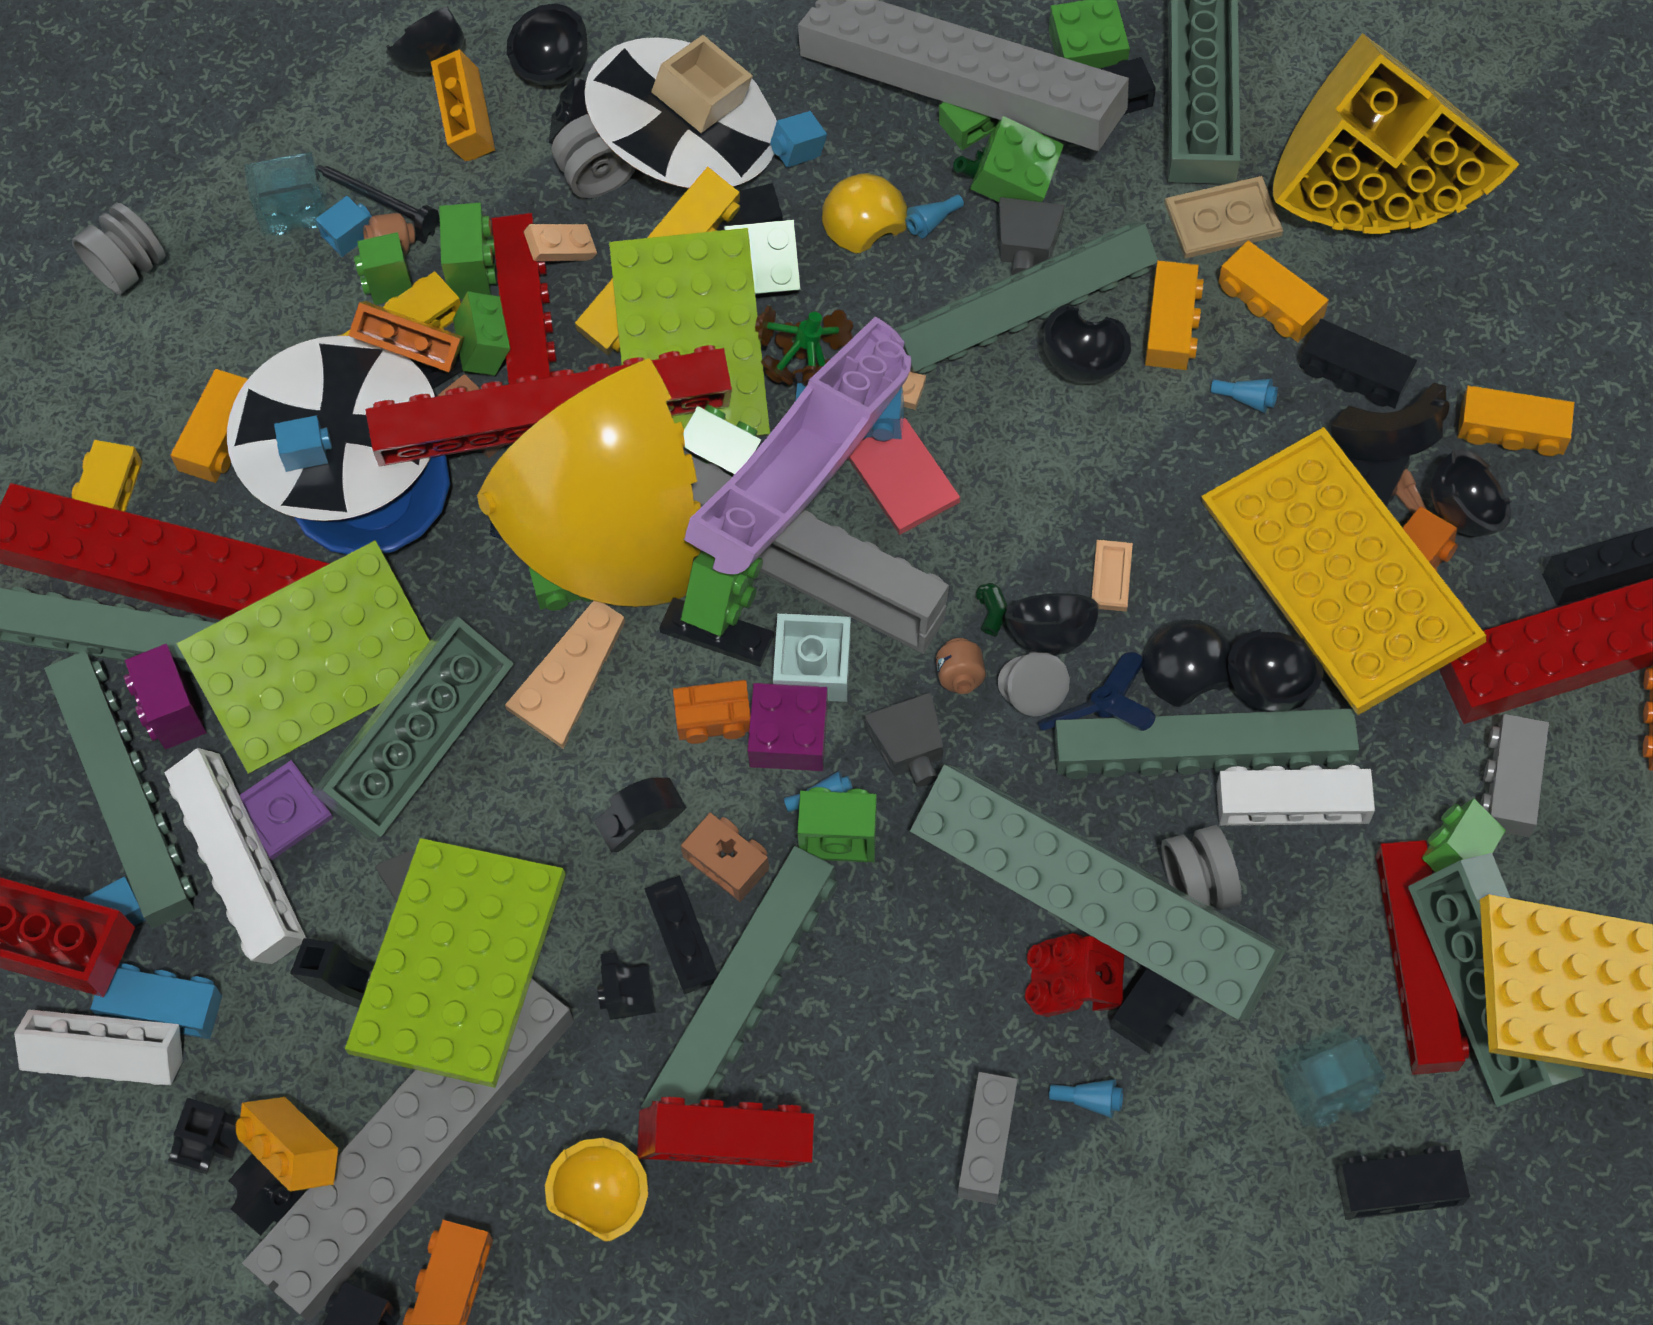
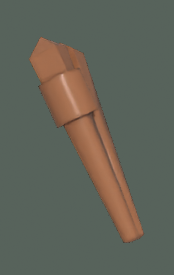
M1405 469L1397 485L1398 490L1395 495L1413 515L1420 506L1424 509L1426 507L1416 488V482L1411 472Z

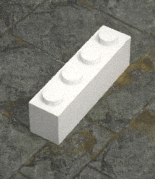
M1311 765L1305 766L1300 770H1285L1281 766H1270L1263 770H1247L1245 767L1236 766L1220 771L1216 783L1219 826L1369 824L1375 812L1371 769H1360L1356 765H1345L1338 769H1322L1320 766Z
M28 1009L14 1033L19 1070L142 1082L154 1085H171L183 1062L179 1024Z

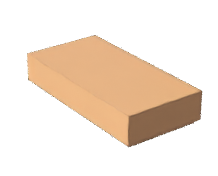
M1097 540L1091 598L1095 599L1099 604V609L1127 612L1133 543Z

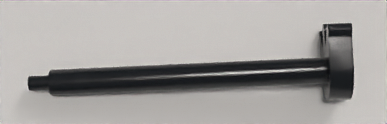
M318 165L316 168L324 177L413 219L416 240L424 244L427 242L428 235L433 237L435 234L434 227H440L438 210L428 205L417 209L334 168Z

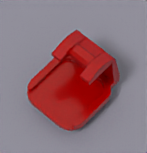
M1076 933L1045 940L1038 945H1033L1029 949L1027 963L1032 968L1031 983L1025 991V1000L1037 1015L1051 1017L1076 1011L1082 1006L1084 1001H1093L1092 1011L1112 1010L1122 1005L1124 954L1093 936L1084 937ZM1096 972H1102V980L1100 978V975H1097Z

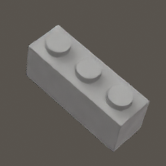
M1504 714L1499 725L1491 727L1488 747L1494 748L1493 760H1487L1484 771V781L1490 782L1489 793L1482 795L1480 805L1506 830L1505 833L1530 837L1537 825L1549 722Z
M982 1072L978 1073L958 1188V1198L997 1205L1018 1079Z

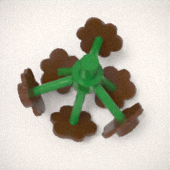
M767 305L765 312L758 315L755 324V331L759 333L758 338L761 340L762 346L769 344L774 330L780 331L775 336V343L778 347L783 348L782 353L784 357L780 361L766 355L761 360V363L766 367L765 372L772 380L778 383L784 381L789 385L794 382L793 379L795 378L798 383H803L804 386H807L809 379L830 360L824 359L819 342L821 338L824 342H830V347L834 350L839 349L841 346L844 347L853 338L851 334L853 322L847 319L846 313L841 309L834 310L832 315H825L823 318L825 326L822 328L820 326L822 315L815 311L809 313L807 320L798 322L795 325L791 322L785 324L775 323L776 311L772 309V306ZM793 356L799 360L808 357V366H805L803 369L794 370L791 373L786 365Z

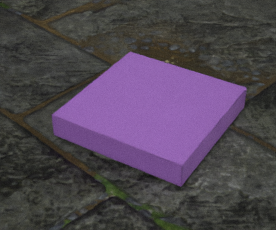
M292 760L239 795L271 861L333 819L332 814L324 803L311 793L313 788Z

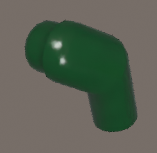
M986 147L982 148L983 152L977 151V160L975 161L964 156L957 157L953 164L954 170L974 179Z
M993 583L982 584L976 590V598L981 604L986 605L988 613L981 626V631L996 637L1005 620L1008 605L1000 587Z

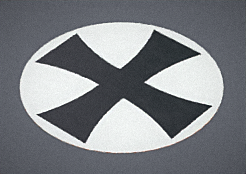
M671 38L635 39L614 46L597 59L588 73L585 84V103L589 117L603 141L620 158L639 171L660 181L690 188L708 166L731 186H736L760 174L772 160L774 152L770 141L777 120L753 79H751L743 103L702 133L651 92L660 65L689 45L690 42Z
M328 336L301 342L281 351L262 364L239 391L233 403L227 426V445L231 463L243 485L257 499L283 514L307 520L331 521L369 513L402 494L422 473L430 458L379 467L372 450L365 409L373 408L375 402L382 400H394L395 404L408 402L411 396L418 394H430L432 398L435 397L433 389L422 371L408 357L353 337ZM317 415L321 428H328L331 438L332 449L326 450L328 464L286 472L279 456L274 424Z

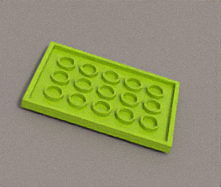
M748 228L609 242L622 365H624L623 362L627 359L642 357L645 360L648 358L655 360L659 359V355L672 351H678L680 355L694 353V349L707 345H713L715 349L724 348L732 393L729 407L717 409L726 414L725 421L735 426L740 421L753 427L758 431L756 437L769 436L770 428L763 364L761 363V344L758 338L759 333L755 331L758 316ZM693 413L672 416L674 423L681 422L685 430Z
M375 540L176 644L249 774L382 703L430 640Z
M420 838L347 1040L346 1052L349 1055L496 1088L566 876L564 869Z

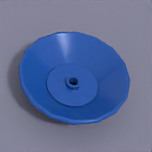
M446 455L430 458L422 473L402 494L369 513L331 521L294 518L307 537L331 552L348 555L375 540L383 554L394 552L421 537L442 513L450 487Z

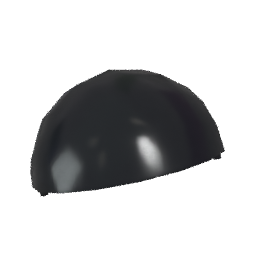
M556 3L539 5L526 12L513 25L507 39V56L513 69L527 81L542 86L560 84L576 75L584 64L587 52V33L581 16L572 8Z
M447 6L426 15L404 30L405 34L393 46H386V53L398 66L409 71L431 73L433 72L431 61L460 49L464 42V33Z
M1068 304L1052 312L1044 326V351L1049 362L1058 373L1073 382L1091 384L1104 381L1119 372L1131 353V339L1122 322L1109 317H1105L1099 322H1088L1081 318L1078 308L1071 307Z
M1467 450L1452 451L1438 466L1430 489L1434 507L1440 518L1457 527V532L1468 536L1492 535L1502 531L1510 524L1512 513L1510 503L1512 501L1509 497H1505L1500 484L1488 468L1491 466L1478 455Z
M1049 593L1035 595L1017 601L1012 600V603L1007 606L1005 620L1008 628L1020 645L1038 653H1049L1051 655L1066 654L1087 641L1094 631L1098 620L1099 604L1095 599L1078 594Z
M1181 619L1172 621L1158 629L1144 648L1142 668L1146 682L1159 698L1176 707L1191 703L1196 697L1214 689L1221 691L1232 685L1228 672V656L1232 649L1231 643L1219 629L1201 620Z
M1261 629L1244 634L1233 644L1228 656V672L1236 692L1252 708L1263 712H1286L1302 707L1315 695L1324 675L1322 664L1313 655L1304 639L1298 635L1293 637L1280 632H1261Z

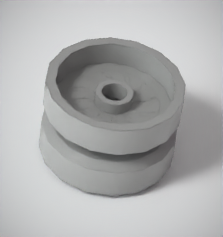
M589 114L581 116L566 125L555 137L551 147L553 158L559 169L564 172L567 183L573 193L581 198H596L621 187L636 170V168L620 158L603 141L592 124Z
M1217 825L1195 830L1192 842L1184 834L1162 840V860L1169 885L1207 906H1210L1211 902L1218 910L1240 905L1242 897L1238 870L1229 844L1222 830Z

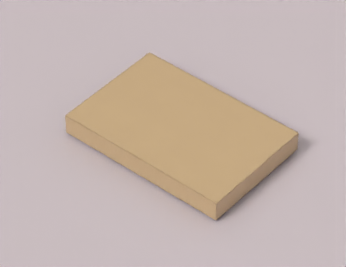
M1262 176L1165 198L1164 204L1185 259L1241 246L1248 240L1254 243L1280 237L1283 234L1281 223Z

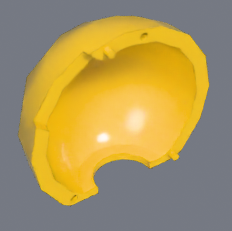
M861 173L841 180L833 187L823 204L822 223L827 235L838 246L854 253H862L870 249L879 237L887 233H892L893 236H896L907 228L905 221L907 205L901 191L891 182L877 175Z
M603 1137L582 1140L566 1150L564 1149L552 1163L545 1183L546 1206L550 1212L578 1225L605 1242L612 1241L630 1231L642 1216L648 1198L647 1174L638 1157L622 1143Z

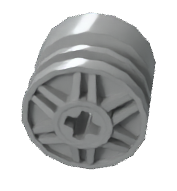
M116 202L109 209L110 215L103 213L99 216V222L104 232L93 225H88L72 239V245L88 269L114 293L122 295L139 279L134 266L143 272H149L153 267L151 262L158 264L166 255L148 225L128 207Z

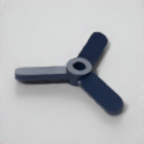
M1135 652L1123 654L1104 686L1093 692L1091 701L1040 720L1038 722L1040 730L1055 727L1056 720L1077 719L1097 712L1100 717L1104 718L1113 716L1140 731L1149 729L1155 722V714L1149 708L1125 697V694L1142 668L1141 655Z

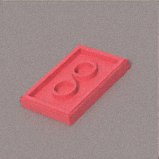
M906 418L903 419L902 439L880 441L874 437H867L860 442L848 457V460L899 535L960 503V496Z

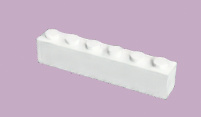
M197 748L164 772L170 784L169 791L180 805L184 814V824L197 842L198 854L208 866L213 877L212 885L224 901L227 908V918L236 928L241 938V948L244 954L251 961L273 964L301 945L303 938L306 937L220 754Z

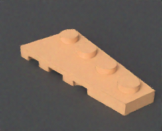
M593 601L505 704L506 710L564 749L569 739L568 736L583 710L582 707L598 679V674L604 662L607 661L624 626V616L604 603Z

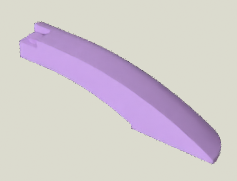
M874 317L809 379L806 388L764 442L731 479L690 518L684 540L715 557L712 569L725 574H738L745 571L830 481L903 386L910 372L911 355H907L903 349L904 340L884 321Z

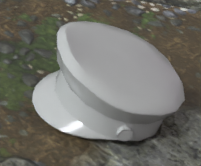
M1032 651L1027 655L1016 657L1004 665L998 676V688L1001 695L1008 702L1012 703L1019 712L1028 716H1042L1054 711L1063 703L1069 692L1070 677L1065 664L1058 657L1049 653Z

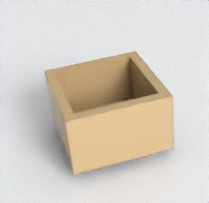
M702 35L660 65L651 92L702 133L743 103L753 75Z

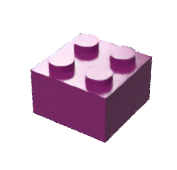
M167 643L124 660L129 674L123 676L131 696H134L138 704V706H135L137 715L143 727L146 726L152 741L159 739L166 750L207 733L185 675Z
M753 684L748 742L749 767L823 771L828 714L827 687Z

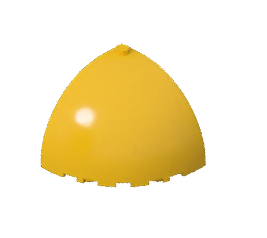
M1362 33L1322 84L1292 132L1276 170L1273 183V197L1276 203L1291 213L1310 222L1315 221L1331 226L1335 230L1343 231V229L1362 231L1368 234L1390 233V230H1400L1409 227L1412 230L1436 223L1437 219L1455 211L1459 213L1467 209L1466 205L1484 193L1488 195L1519 166V163L1446 98Z
M648 358L596 382L544 416L520 436L499 458L477 494L481 511L489 516L503 540L531 569L564 590L590 600L617 606H653L669 603L673 597L680 599L686 596L693 559L701 552L699 548L684 540L690 518L701 508L700 502L693 499L691 484L697 482L692 455L684 454L685 440L682 434L684 433L682 423H674L666 404L672 398L651 359Z

